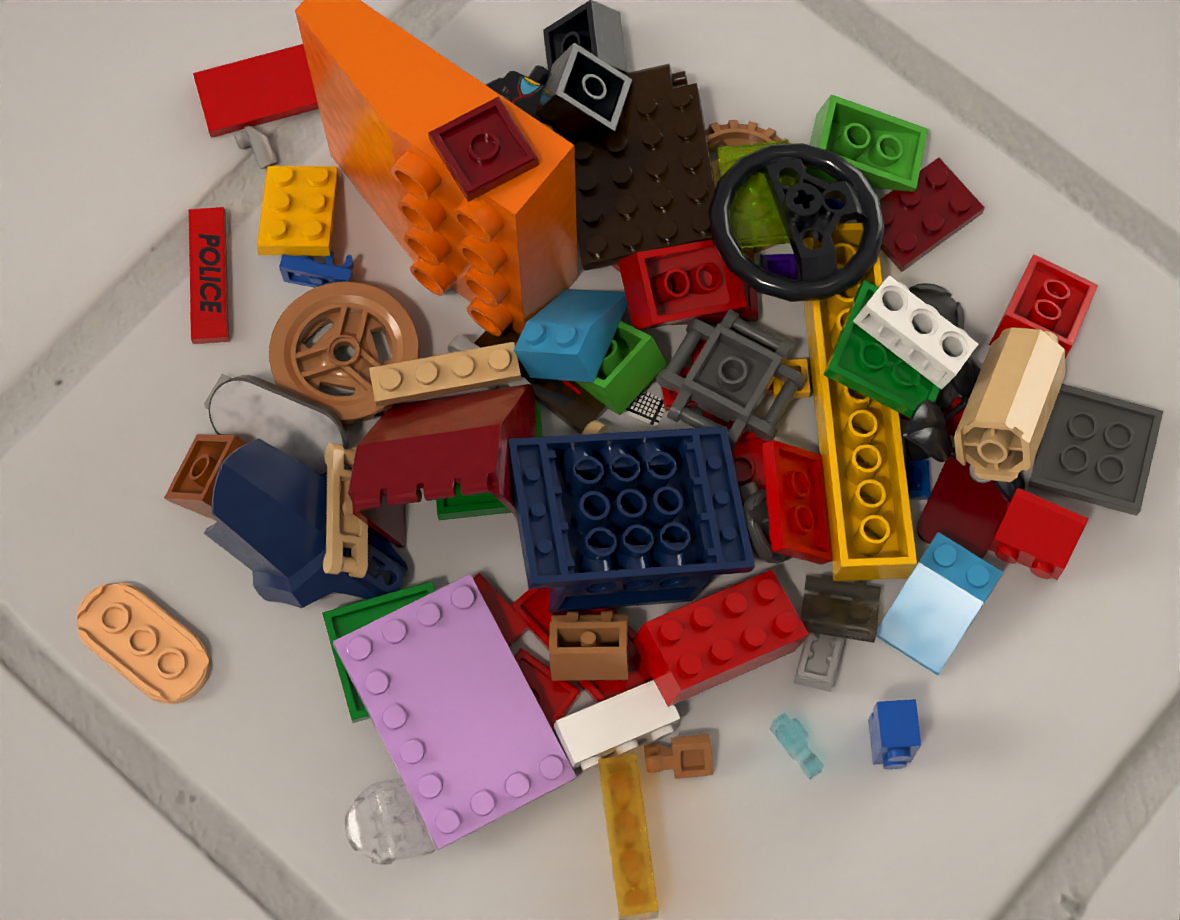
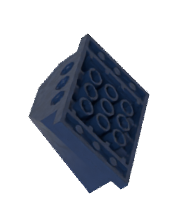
M726 426L508 439L514 505L528 589L550 588L549 613L690 602L697 597L714 575L748 573L755 568Z

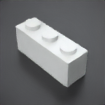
M654 680L556 720L553 731L572 768L575 769L581 766L583 771H587L604 763L603 756L615 751L618 756H623L638 749L639 745L637 742L651 736L653 742L673 734L674 730L672 727L681 718L675 705L667 706Z

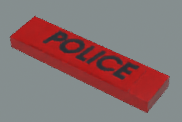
M224 207L188 209L191 341L193 344L229 342L226 212Z

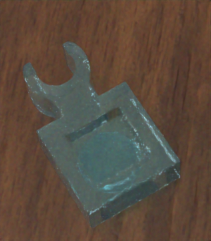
M785 712L774 719L770 727L771 732L790 757L798 762L805 775L812 779L822 771L824 766L807 746L808 742L805 739L808 737L807 731L798 719L793 718L791 720Z

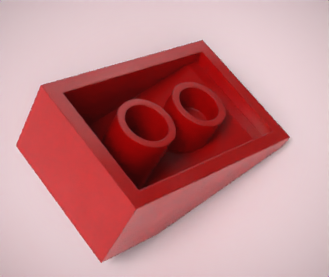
M712 239L637 252L618 260L632 326L638 330L656 328L728 312L729 309L737 310L748 307L742 280L729 271L714 247Z
M1033 254L989 345L999 338L1001 332L1007 328L1039 329L1052 332L1057 336L1058 344L1064 348L1066 358L1073 346L1098 285Z

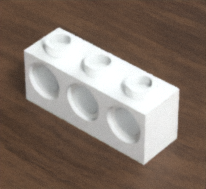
M889 275L853 320L855 324L941 390L956 376L978 345L963 329L954 326L941 316L933 306L924 303L911 293L903 283L897 282Z

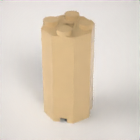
M1007 328L1001 332L999 338L992 342L954 434L956 460L964 466L966 461L974 467L973 473L980 479L1011 482L1018 477L1020 471L1024 469V472L1032 467L1066 374L1065 350L1058 344V338L1052 332L1039 329Z

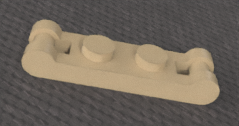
M329 443L324 454V462L327 465L326 554L323 560V570L327 574L338 575L340 572H348L350 577L363 578L368 567V525L353 515L352 500L348 495L352 471L344 470V464L349 465L350 469H353L357 447L348 450L344 449L341 444ZM343 547L351 548V557L343 556Z

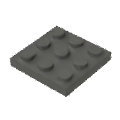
M1062 384L1036 453L1028 486L1137 516L1141 511L1163 411Z

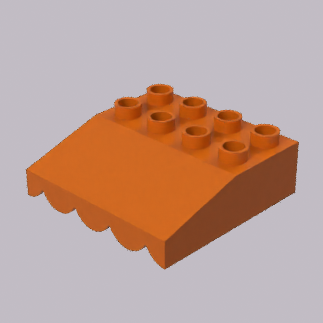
M303 0L295 9V14L330 156L413 260L414 263L410 267V271L421 285L438 296H443L451 288L469 300L471 303L467 307L468 314L487 332L500 336L508 328L520 336L526 322L564 290L569 289L578 278L574 144L362 1ZM499 96L538 157L539 165L468 202L430 142L428 132Z

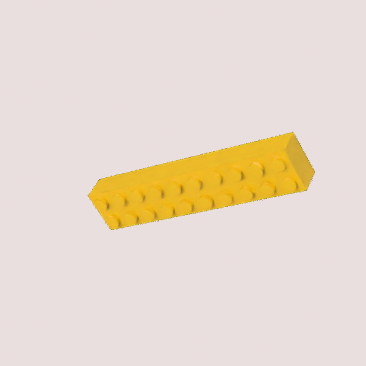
M862 223L838 224L831 236L836 249L837 270L842 268L857 252L863 232ZM814 238L802 240L803 244L809 249L814 250L821 247L820 243ZM879 256L877 262L856 286L826 300L803 301L819 451L823 461L834 581L908 579L917 565L899 413L823 375L860 284L864 280L877 287L882 284Z

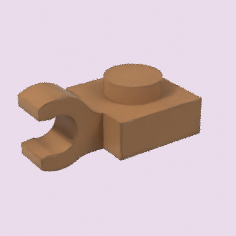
M709 734L671 738L672 748L660 744L644 746L646 767L649 773L673 769L675 779L713 775Z

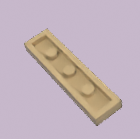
M510 342L371 367L369 371L376 407L520 381L521 373L518 358L514 352L515 344Z

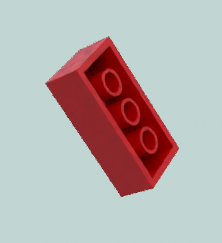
M769 570L645 622L632 642L667 706L670 707L795 652L809 636V633L773 570Z

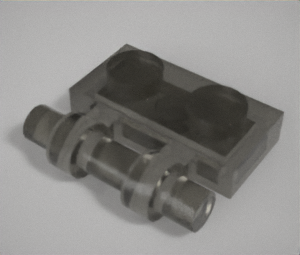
M821 574V577L806 575L804 590L818 592V595L804 593L800 619L810 633L875 643L879 605L864 603V600L879 602L881 587L866 585L867 582L863 580H855L854 583L834 581L832 575ZM830 595L851 597L852 601L830 598Z

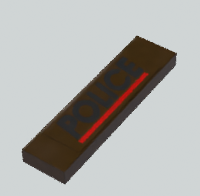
M508 328L500 336H495L485 331L474 344L482 348L514 342L516 346L519 337ZM518 359L521 376L528 380L534 388L535 399L580 435L591 421L598 420L606 411V406L575 381L530 378Z

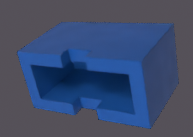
M916 699L876 702L873 713H871L868 719L873 765L883 764V768L889 770L907 767V762H912L921 747Z

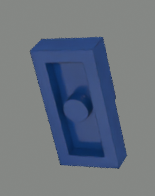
M333 251L330 252V256L325 257L326 264L318 263V261H315L310 256H290L285 254L282 255L279 269L284 282L313 288L334 282H355L352 272L354 268L352 255L347 254L346 261L341 266L334 265L335 255Z

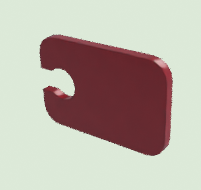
M950 457L949 460L945 461L917 523V535L924 542L931 544L939 532L982 559L989 549L1009 501L998 490L993 480L983 484L975 482L969 476L971 464L966 461L964 466L956 460V457Z

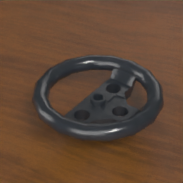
M804 143L768 145L740 157L717 182L708 210L712 243L729 271L755 291L789 302L826 300L856 286L877 262L885 235L880 199L863 172L835 152ZM804 166L826 172L838 182L828 184L806 173ZM758 173H763L798 263L800 279L793 280L767 272L745 255L733 235L730 213L736 194L752 176ZM790 176L796 180L797 184L788 187L783 185L779 178ZM830 198L837 199L842 203L843 208L838 210L831 209L826 205L825 200ZM856 219L862 223L863 227L857 252L842 268L837 270L836 249L831 236L839 223ZM814 238L820 243L821 247L814 250L809 249L803 244L802 240Z

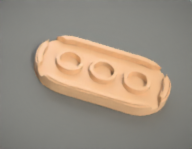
M127 583L105 584L90 591L82 600L77 614V628L80 638L91 651L146 696L160 703L175 704L190 699L204 686L209 675L210 660L201 640L139 589Z

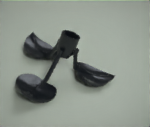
M969 356L962 368L951 380L954 389L962 396L961 402L956 407L943 415L941 409L934 402L927 400L920 403L913 412L903 437L905 438L907 452L915 462H921L931 457L938 462H945L950 457H956L955 450H952V441L945 423L965 409L981 371L972 357ZM1023 470L1011 482L993 480L995 486L1009 502L1017 488L1025 491Z

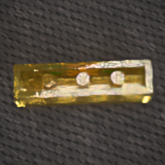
M637 754L598 759V772L618 920L658 918L659 908Z

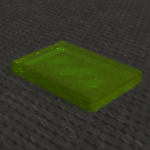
M788 140L717 147L720 178L740 157L768 145L788 144ZM758 173L752 176L737 192L730 213L734 237L741 248L790 243L764 174ZM790 176L779 178V181L785 186L791 187L795 185L794 178Z

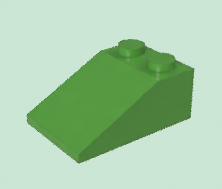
M831 94L816 114L809 145L837 153L863 172L872 188L914 192L918 183L928 129ZM804 166L806 173L813 177L831 183L838 182L826 172Z
M620 321L594 382H575L603 403L607 409L621 415L659 374L661 369L667 365V362L652 336Z

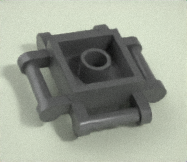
M729 309L722 322L717 324L715 328L698 319H691L686 328L687 335L667 368L661 369L656 382L665 389L679 393L667 414V418L675 422L681 420L694 428L723 427L688 408L689 401L693 400L698 403L699 408L728 423L730 420L733 421L734 424L731 429L727 428L730 447L733 452L746 428L762 440H773L778 432L776 429L777 424L796 391H801L807 378L799 371L784 364L795 342L787 338L781 340L739 318V313ZM699 341H707L686 378L679 376ZM776 377L782 380L784 385L764 419H761L754 414Z

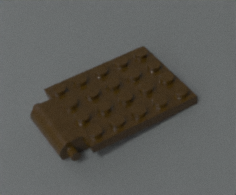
M670 63L624 73V75L632 79L616 129L612 134L563 132V137L574 144L577 235L581 263L585 271L618 264V260L637 252L712 239L708 210L716 186L700 93L697 83L688 85L686 71L672 73Z

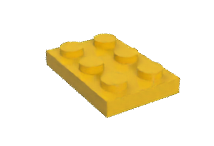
M267 166L257 240L258 255L330 256L339 177L337 166Z

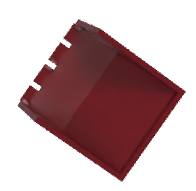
M530 384L392 405V408L388 409L357 445L348 495L352 500L353 515L398 548L406 547L405 504L421 502L422 492L420 488H423L426 501L456 497L457 483H461L460 487L463 496L490 493L492 491V495L516 515L508 439L536 437L534 388Z

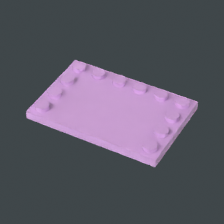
M471 574L333 641V645L437 850L456 842L577 778Z

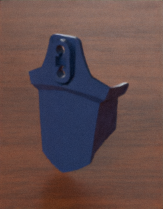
M261 439L253 440L239 447L221 463L214 484L211 514L217 520V523L206 528L204 534L252 570L253 587L264 600L304 608L330 593L347 594L367 600L395 592L402 586L408 570L406 562L393 549L387 539L370 526H368V567L363 578L350 577L348 572H340L338 575L324 572L323 560L326 554L327 519L326 476H322ZM343 547V556L351 557V548ZM380 571L389 572L390 581L388 584L384 582L383 576L379 574Z

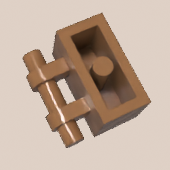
M567 611V615H552L549 636V660L552 681L628 680V614H613V611H601V615H579V611Z

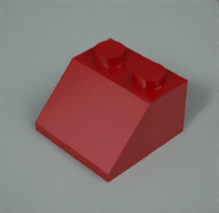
M1017 488L1003 514L988 550L994 552L998 559L1006 563L1015 564L1017 562L1030 568V571L1040 578L1058 580L1089 518Z

